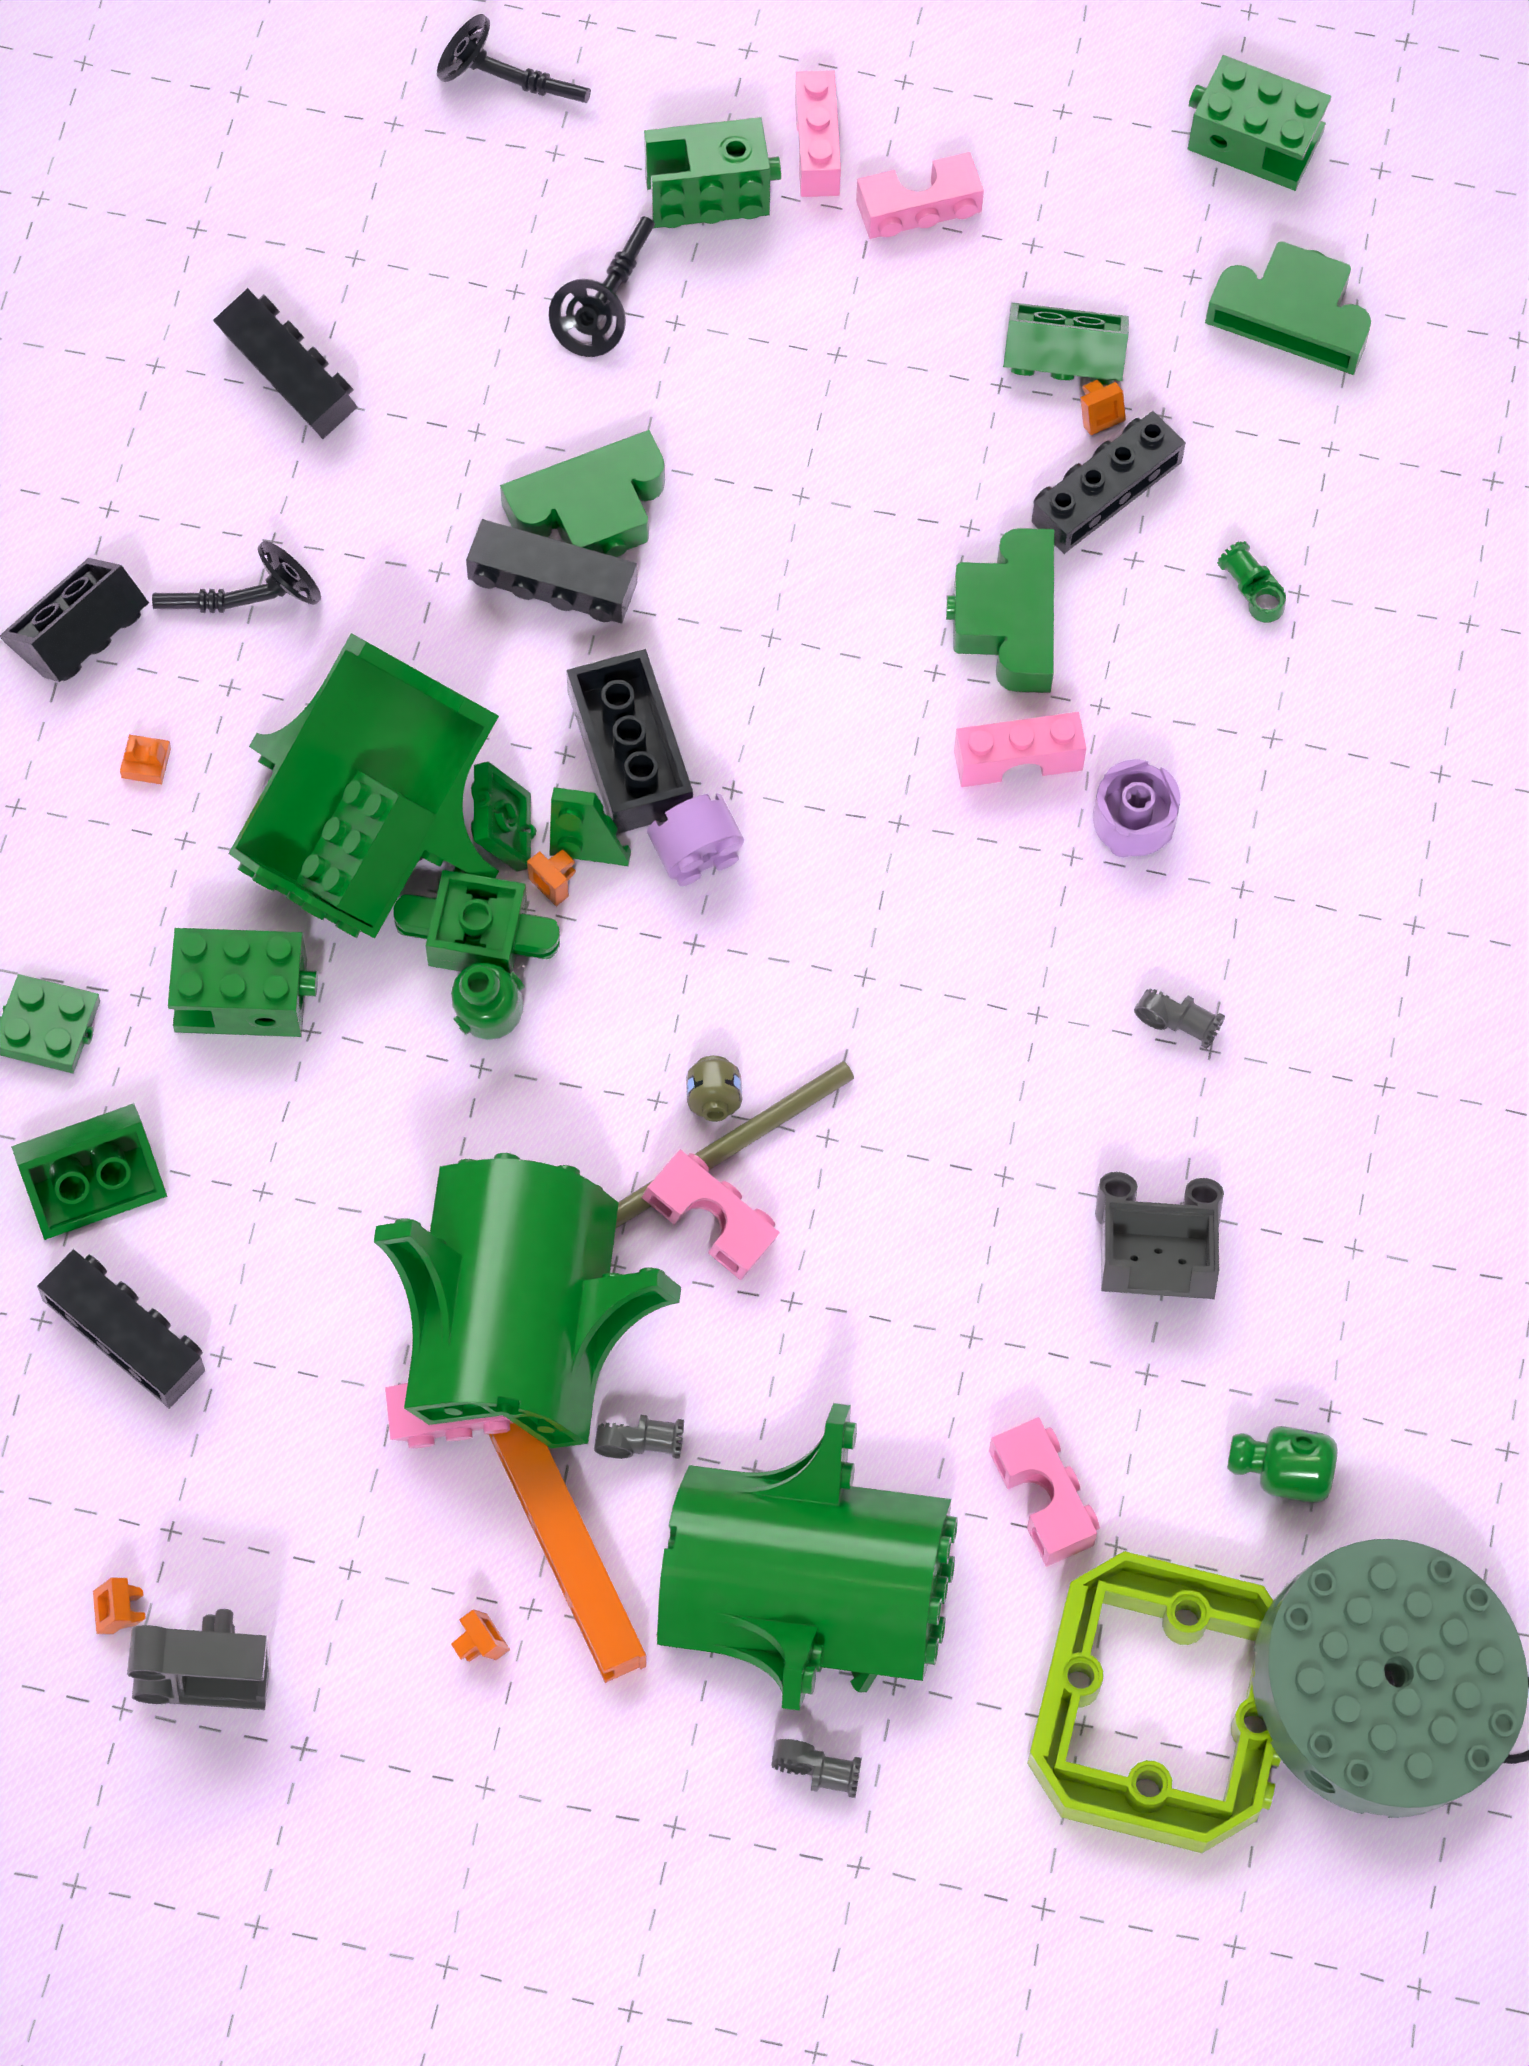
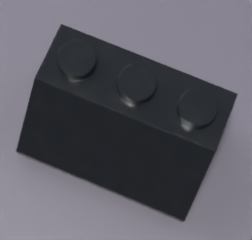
M87 558L0 635V638L43 678L58 682L66 681L81 670V663L91 654H97L107 648L112 641L110 637L119 629L129 627L135 623L141 616L140 611L149 604V601L122 565Z

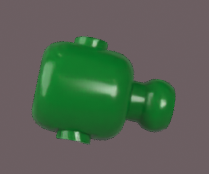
M488 962L474 963L463 969L454 980L451 998L452 1007L457 1016L453 1019L464 1035L470 1032L473 1036L485 1040L499 1039L511 1033L520 1022L523 1013V999L520 992L525 986L513 971L508 973L502 967Z
M1277 1426L1271 1429L1266 1443L1255 1441L1250 1435L1240 1433L1232 1436L1227 1469L1235 1475H1245L1249 1472L1260 1474V1485L1270 1495L1308 1503H1319L1329 1497L1332 1489L1338 1454L1337 1443L1329 1435L1286 1426Z

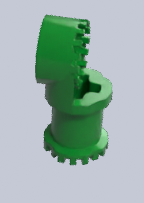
M1238 541L1235 543V546L1232 544L1230 546L1231 550L1226 549V553H1223L1218 558V566L1221 570H1227L1237 581L1239 592L1249 602V612L1252 617L1263 623H1271L1278 620L1285 610L1286 592H1284V588L1273 577L1268 567L1261 566L1249 552L1250 546L1246 541ZM1262 595H1272L1279 604L1273 609H1263L1257 604L1256 599Z

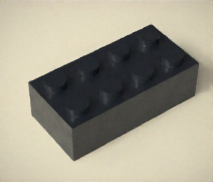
M646 649L567 669V693L606 813L617 827L616 834L651 825L655 820L657 823L667 821L668 818L665 812L693 798V789Z

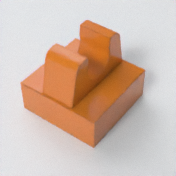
M1098 380L1082 386V390L1086 394L1080 397L1083 427L1090 435L1126 421L1123 390L1116 382L1104 387Z
M129 734L120 768L121 778L162 785L171 751L170 741Z
M561 850L550 859H547L539 851L527 861L528 879L557 907L569 897L568 880L576 872L572 867L575 861L564 850Z
M111 1577L93 1590L96 1634H114L120 1629L134 1627L145 1620L144 1612H134L130 1609V1601H137L144 1594L140 1587L128 1585V1578Z
M473 1609L459 1619L466 1631L453 1641L451 1646L461 1660L466 1658L470 1662L479 1655L497 1660L510 1651V1648L487 1613Z

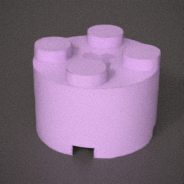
M1140 759L1123 761L1108 770L1097 790L1093 823L1097 835L1110 848L1113 854L1119 857L1148 855L1158 851L1172 839L1181 799L1176 780L1164 768L1158 769L1148 765V761Z
M708 794L686 800L665 812L668 820L661 826H658L655 820L647 829V834L669 877L676 879L679 886H687L697 881L702 876L700 872L712 866H715L717 870H723L732 866L739 860L736 852L744 843V838L721 794H716L713 801H711Z

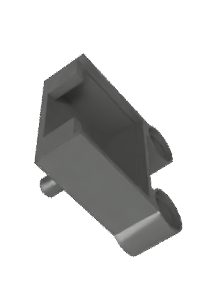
M1122 1172L1105 1174L1099 1182L1095 1210L1096 1220L1101 1225V1291L1215 1299L1219 1275V1224L1224 1197L1223 1187L1212 1179L1196 1178L1191 1180L1186 1186L1183 1205L1136 1201L1138 1186L1132 1176Z
M218 1609L215 1615H205L201 1631L168 1629L151 1625L133 1627L131 1630L127 1675L134 1678L131 1698L148 1704L169 1703L265 1710L269 1676L267 1636L235 1633V1626L233 1625L234 1613L229 1609Z

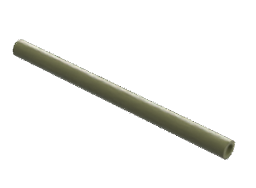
M840 1062L695 1153V1155L707 1164L709 1170L852 1081L854 1079L852 1070L846 1062ZM651 1182L619 1201L616 1228L651 1207L642 1198Z

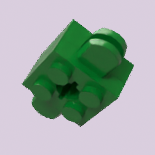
M442 870L436 898L404 894L396 901L393 907L395 927L399 934L427 939L425 947L427 962L430 967L461 972L474 963L488 962L500 966L508 973H511L514 968L516 955L551 959L560 947V931L556 920L525 914L527 908L525 883Z

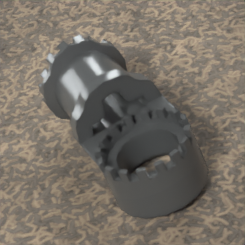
M1150 988L1144 992L1134 1008V1013L1143 1023L1158 1030H1165L1168 1027L1176 1032L1180 1029L1200 1040L1201 1046L1206 1049L1214 1041L1215 1037L1213 1035L1217 1036L1218 1034L1214 1031H1219L1225 1020V1015L1222 1013L1215 1015L1196 1005L1194 998L1189 995L1182 1004H1179L1170 999L1168 995H1163L1161 991L1159 994H1156V989L1151 992L1152 989Z
M641 1414L638 1428L624 1426V1424L619 1426L616 1423H613L612 1427H609L610 1423H606L605 1427L603 1423L597 1427L594 1451L599 1455L624 1459L632 1457L633 1453L643 1454L646 1450L671 1453L673 1458L680 1459L682 1443L678 1441L683 1442V1438L679 1437V1435L683 1436L684 1433L683 1419H677L675 1423L649 1420L647 1415Z
M779 1739L774 1744L771 1766L772 1768L775 1767V1770H778L780 1767V1772H784V1768H786L788 1774L794 1772L795 1775L799 1773L801 1775H813L811 1791L818 1792L820 1788L847 1792L848 1797L855 1798L862 1758L854 1757L850 1761L826 1757L823 1751L815 1750V1747L809 1743L792 1739Z

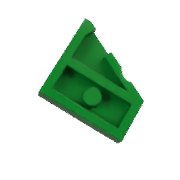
M553 788L550 815V856H554L561 850H564L572 859L629 867L631 849L628 845L622 846L616 837L617 827L611 817L604 813V806L596 793Z

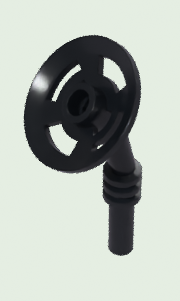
M484 14L472 17L456 32L446 46L437 66V77L443 82L455 79L470 67L472 70L478 68L481 71L520 85L523 91L528 92L530 90L531 93H538L541 96L549 93L587 103L591 94L590 88L550 78L549 73L544 72L542 74L538 70L534 72L531 68L524 71L486 56L487 51L483 47L488 38L490 20ZM456 57V64L452 65L453 60Z
M641 217L622 252L619 251L615 254V259L611 261V266L606 270L608 276L603 283L592 279H576L564 284L553 296L548 314L550 327L559 343L570 352L584 357H597L608 353L620 342L625 331L626 316L623 305L615 293L621 283L628 281V276L632 274L633 269L637 265L635 259L655 226L654 221L650 218ZM586 288L593 289L598 292L595 296H591L587 294ZM571 293L574 298L567 306L566 316L561 317L563 301ZM579 301L583 306L574 315V307ZM606 315V323L601 329L599 323ZM613 316H616L615 330L607 340L605 334L612 325ZM575 327L583 334L592 335V344H585L576 340L568 333V330Z
M263 541L258 545L257 550L261 562L269 574L265 579L267 584L226 593L224 589H219L218 593L215 592V589H209L208 593L205 589H200L199 593H153L152 607L153 609H200L201 613H206L207 609H209L210 613H215L216 609H218L219 613H224L225 609L274 599L278 595L283 597L286 593L300 601L315 605L321 600V593L312 577L290 554L274 543ZM304 591L306 593L307 598L301 595L299 592Z

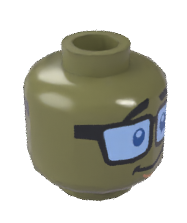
M715 1055L703 1057L688 1070L686 1076L687 1103L690 1110L696 1115L712 1122L722 1121L735 1113L742 1103V1080L738 1067L725 1057Z

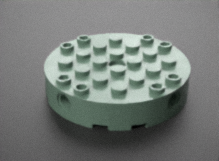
M1372 1539L1341 1547L1325 1555L1298 1574L1277 1595L1263 1618L1254 1645V1652H1256L1255 1676L1252 1678L1254 1700L1258 1716L1263 1717L1267 1730L1273 1739L1270 1742L1272 1747L1289 1770L1309 1789L1335 1805L1356 1813L1363 1814L1366 1812L1388 1816V1818L1410 1817L1424 1814L1449 1804L1473 1791L1498 1770L1516 1743L1523 1725L1528 1698V1672L1522 1643L1509 1613L1494 1591L1469 1567L1454 1557L1424 1544L1398 1539ZM1385 1671L1391 1672L1390 1675L1393 1678L1394 1686L1386 1680Z

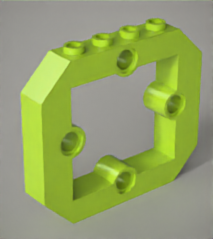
M1126 1551L1121 1552L1070 1582L1027 1761L1028 1766L1061 1818L1204 1853L1256 1822L1262 1808L1270 1810L1275 1783L1268 1782L1271 1765L1279 1767L1281 1758L1270 1743L1273 1739L1268 1730L1254 1733L1244 1723L1246 1717H1259L1252 1685V1678L1255 1676V1659L1246 1700L1239 1705L1231 1723V1735L1236 1746L1223 1801L1173 1789L1170 1772L1163 1764L1156 1761L1146 1760L1137 1763L1131 1769L1128 1777L1066 1761L1078 1707L1088 1706L1095 1701L1103 1682L1102 1666L1091 1655L1102 1603L1163 1618L1162 1627L1165 1635L1179 1645L1196 1643L1203 1637L1206 1629L1256 1642L1260 1625L1273 1602L1264 1586ZM1180 1610H1189L1196 1615L1198 1622L1191 1626L1181 1624L1177 1620L1175 1613ZM1074 1672H1082L1090 1678L1091 1685L1086 1688H1076L1069 1682L1068 1676ZM1143 1779H1149L1158 1785L1160 1792L1156 1796L1146 1797L1138 1791L1136 1783Z

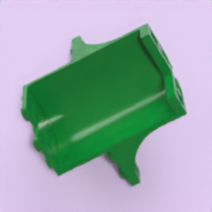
M351 633L323 684L304 710L293 721L277 732L271 734H259L256 732L249 747L261 755L257 762L271 769L273 774L228 854L240 862L237 869L251 877L254 882L273 892L277 890L286 895L287 899L301 906V909L321 920L327 919L336 924L337 928L355 938H358L360 932L374 939L376 938L420 857L441 867L445 860L455 866L454 872L496 879L499 870L482 858L468 836L463 816V793L469 771L499 716ZM358 770L437 815L375 926L335 907L296 881L302 871L304 861L312 854L322 836L326 822L332 818L343 798L346 786L354 779Z
M498 1153L494 1156V1159H461L456 1164L440 1166L430 1232L424 1229L420 1222L409 1218H400L395 1220V1223L378 1225L375 1228L373 1242L385 1252L397 1270L406 1292L411 1313L413 1334L412 1356L404 1409L428 1425L503 1415L551 1449L588 1444L596 1384L610 1351L622 1335L640 1319L660 1308L680 1303L681 1286L665 1275L663 1270L653 1267H645L640 1269L639 1272L623 1275L610 1273L619 1202L607 1194L601 1186L581 1176L580 1170L576 1167L569 1165L554 1166L542 1162L522 1160L511 1153Z
M833 1403L825 1423L824 1435L819 1443L803 1458L786 1467L766 1472H740L689 1465L678 1489L668 1525L670 1537L668 1548H664L660 1578L657 1645L723 1654L746 1661L760 1668L771 1676L780 1687L783 1709L800 1711L805 1695L813 1694L816 1672H821L822 1668L923 1681L928 1664H936L939 1643L942 1644L944 1638L946 1618L940 1616L941 1605L946 1602L948 1583H952L955 1556H950L951 1543H955L958 1517L950 1516L952 1499L852 1486L855 1464L848 1462V1449L853 1450L855 1447L857 1423L850 1422L851 1405Z

